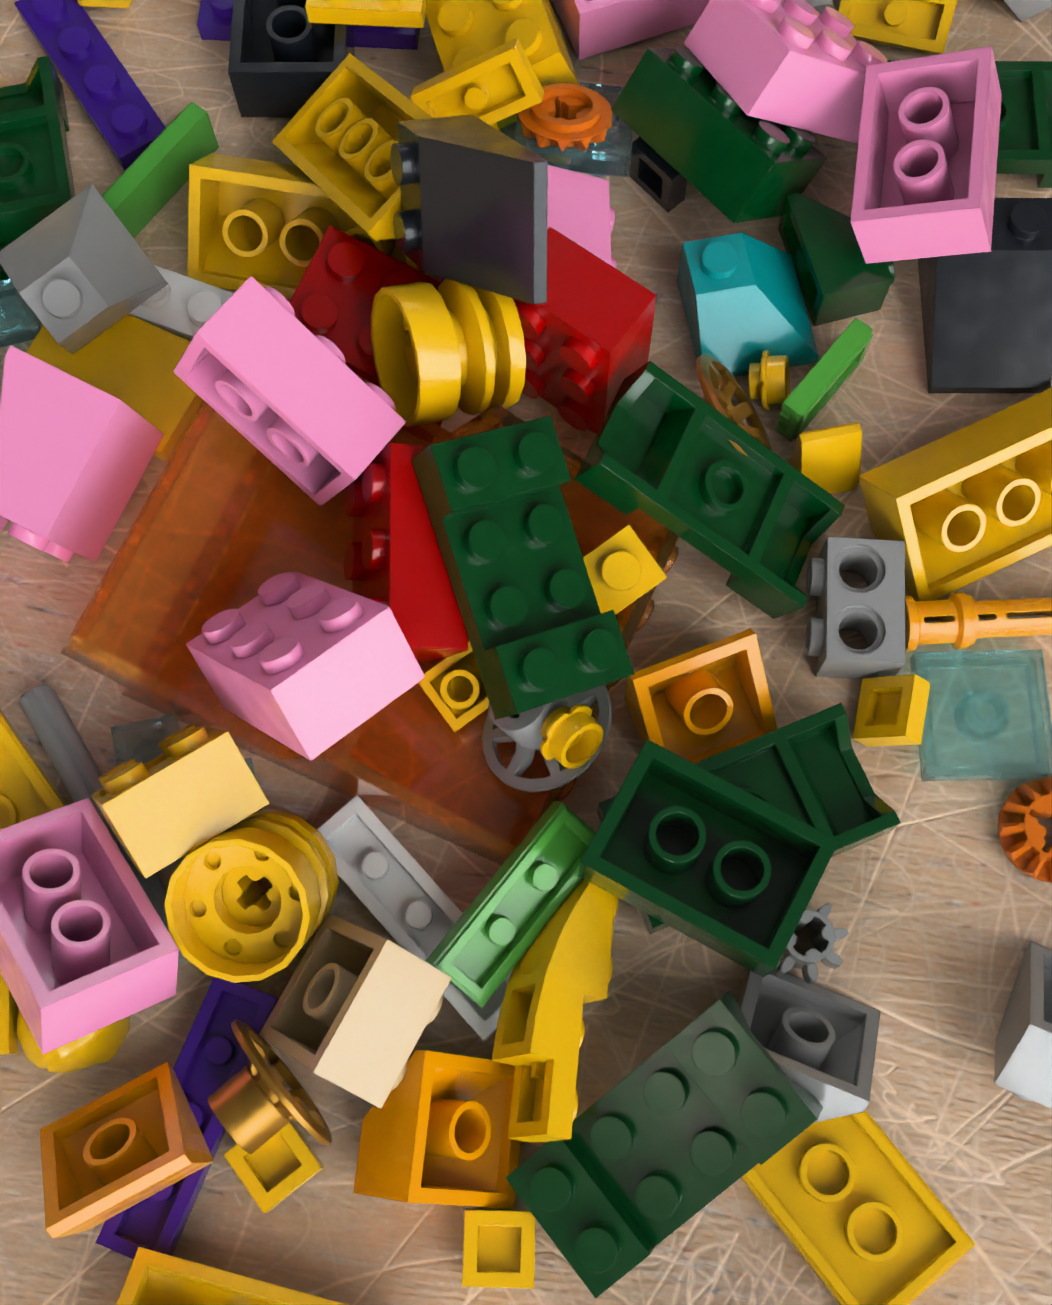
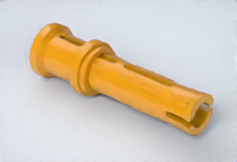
M958 592L951 593L948 599L915 601L912 596L905 595V652H913L917 645L950 643L954 649H967L979 638L1028 637L1052 634V597L975 601L972 596ZM1033 615H1047V616H1048V617L1019 618V619H1008V618H1007V617H1015V616H1033ZM939 621V622H941V623H925V622Z

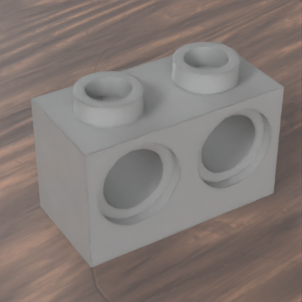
M827 537L818 558L809 559L806 576L807 595L816 596V618L809 617L805 648L806 655L816 656V677L863 679L896 676L905 664V541ZM850 570L859 573L865 579L867 587L861 589L850 587L842 580L839 572ZM842 629H852L859 632L865 638L867 648L857 650L848 647L841 640L839 631Z

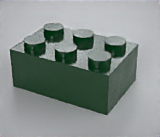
M675 45L673 49L647 48L611 108L623 122L733 223L780 217L786 195L797 192L802 194L827 160V157L813 146L816 139L810 131L746 115L688 48L680 45Z
M647 739L579 864L578 876L764 978L776 969L839 840Z

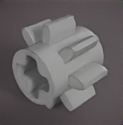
M826 903L817 911L805 909L795 932L804 926L809 927L814 932L810 943L816 949L811 948L804 954L798 953L793 948L797 940V936L793 933L780 959L781 963L777 967L776 975L780 977L792 968L802 969L805 982L810 984L817 981L818 978L817 962L821 961L825 966L833 969L841 966L843 963L842 959L832 949L835 942L848 935V929L833 928V925L827 918L831 912V904Z

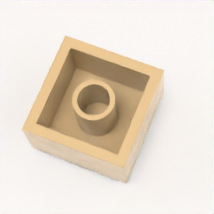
M328 913L258 1036L316 1075L382 1108L390 1091L395 1089L404 1078L407 1071L406 1062L423 1030L439 1013L443 1002V993L452 977L392 941Z

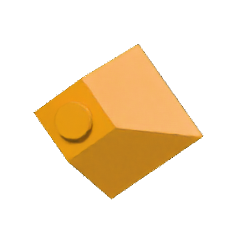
M416 1050L406 1062L407 1071L404 1078L395 1089L390 1091L382 1108L373 1105L362 1120L353 1193L407 1203L514 1208L516 1192L506 1180V1177L519 1165L521 1141L507 1138L515 1066L491 1061V1059Z

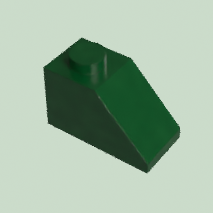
M797 192L786 195L778 230L786 252L792 257L801 293L813 326L880 310L889 287L895 279L893 261L866 264L850 223L851 217Z

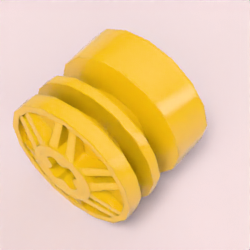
M447 278L438 286V290L431 283L416 282L383 287L375 295L371 311V341L374 363L380 387L393 400L396 407L395 412L406 421L404 426L412 427L448 420L456 413L457 407L462 412L475 415L482 413L487 408L495 411L507 409L519 401L525 384L526 354L524 334L513 298Z
M276 809L258 810L191 851L172 874L164 903L169 933L182 955L206 975L233 983L262 981L289 965L326 918L327 914L333 909L339 885L335 856L322 834L300 816ZM263 876L272 884L267 889H263L257 882Z

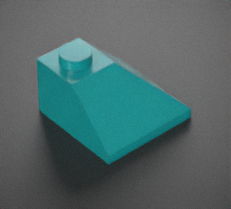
M742 232L682 243L677 284L696 360L697 357L704 353L709 354L721 362L734 377L749 375L750 363H760L762 352L765 350H769L770 356L787 355L789 367L817 363L819 354L790 254Z

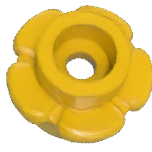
M769 350L762 352L760 363H750L749 366L751 400L761 399L765 410H771V405L783 404L790 395L788 356H770Z
M576 704L571 708L564 706L554 710L545 719L541 727L543 740L540 744V752L546 760L550 761L555 758L565 768L574 769L585 764L593 757L602 743L603 729L591 716V708L584 704Z

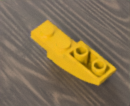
M630 524L583 557L601 613L614 610L616 615L667 578L665 572ZM469 640L467 651L444 658L425 672V678L418 682L454 732L488 709L489 699Z
M585 879L582 880L569 898L555 912L533 944L515 965L506 987L497 1022L491 1061L515 1066L508 1139L528 1143L571 1139L572 1124L578 1110L576 1079L579 1049L585 1033L584 1021L582 1019L583 1004L607 999L608 984L613 973V960L611 957L613 923L619 903V898Z

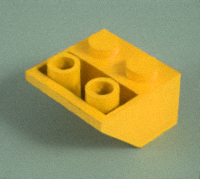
M194 724L188 725L158 743L163 752L159 756L145 764L142 761L136 762L135 758L129 759L98 778L103 788L90 796L133 864L145 879L270 804L228 731L205 728L204 726L196 728Z

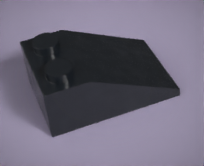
M234 0L228 74L241 117H294L349 53L355 57L354 25L309 23L305 8L306 0Z
M473 114L397 121L398 143H394L391 146L390 163L394 181L397 185H400L401 211L395 212L393 221L395 240L399 250L423 272L531 304L547 303L548 161Z
M995 198L991 252L918 259L928 393H1041L1051 388L1052 198Z

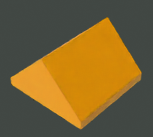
M751 628L634 672V675L628 677L624 701L643 746L648 739L692 763H697L778 729L756 633Z
M168 1061L40 1129L45 1229L53 1239L86 1232L214 1162L175 1071Z

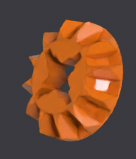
M556 83L543 86L544 96L542 102L518 113V121L521 123L523 136L536 139L539 148L553 145L559 147L561 152L567 147H576L581 151H586L590 142H604L607 130L612 128L613 113L610 103L598 92L572 83Z
M1048 776L1023 783L1006 798L998 817V835L1005 854L1019 870L1034 879L1052 883V844L1045 848L1044 851L1042 850L1046 843L1044 839L1046 828L1039 824L1036 818L1048 819L1052 816V778Z

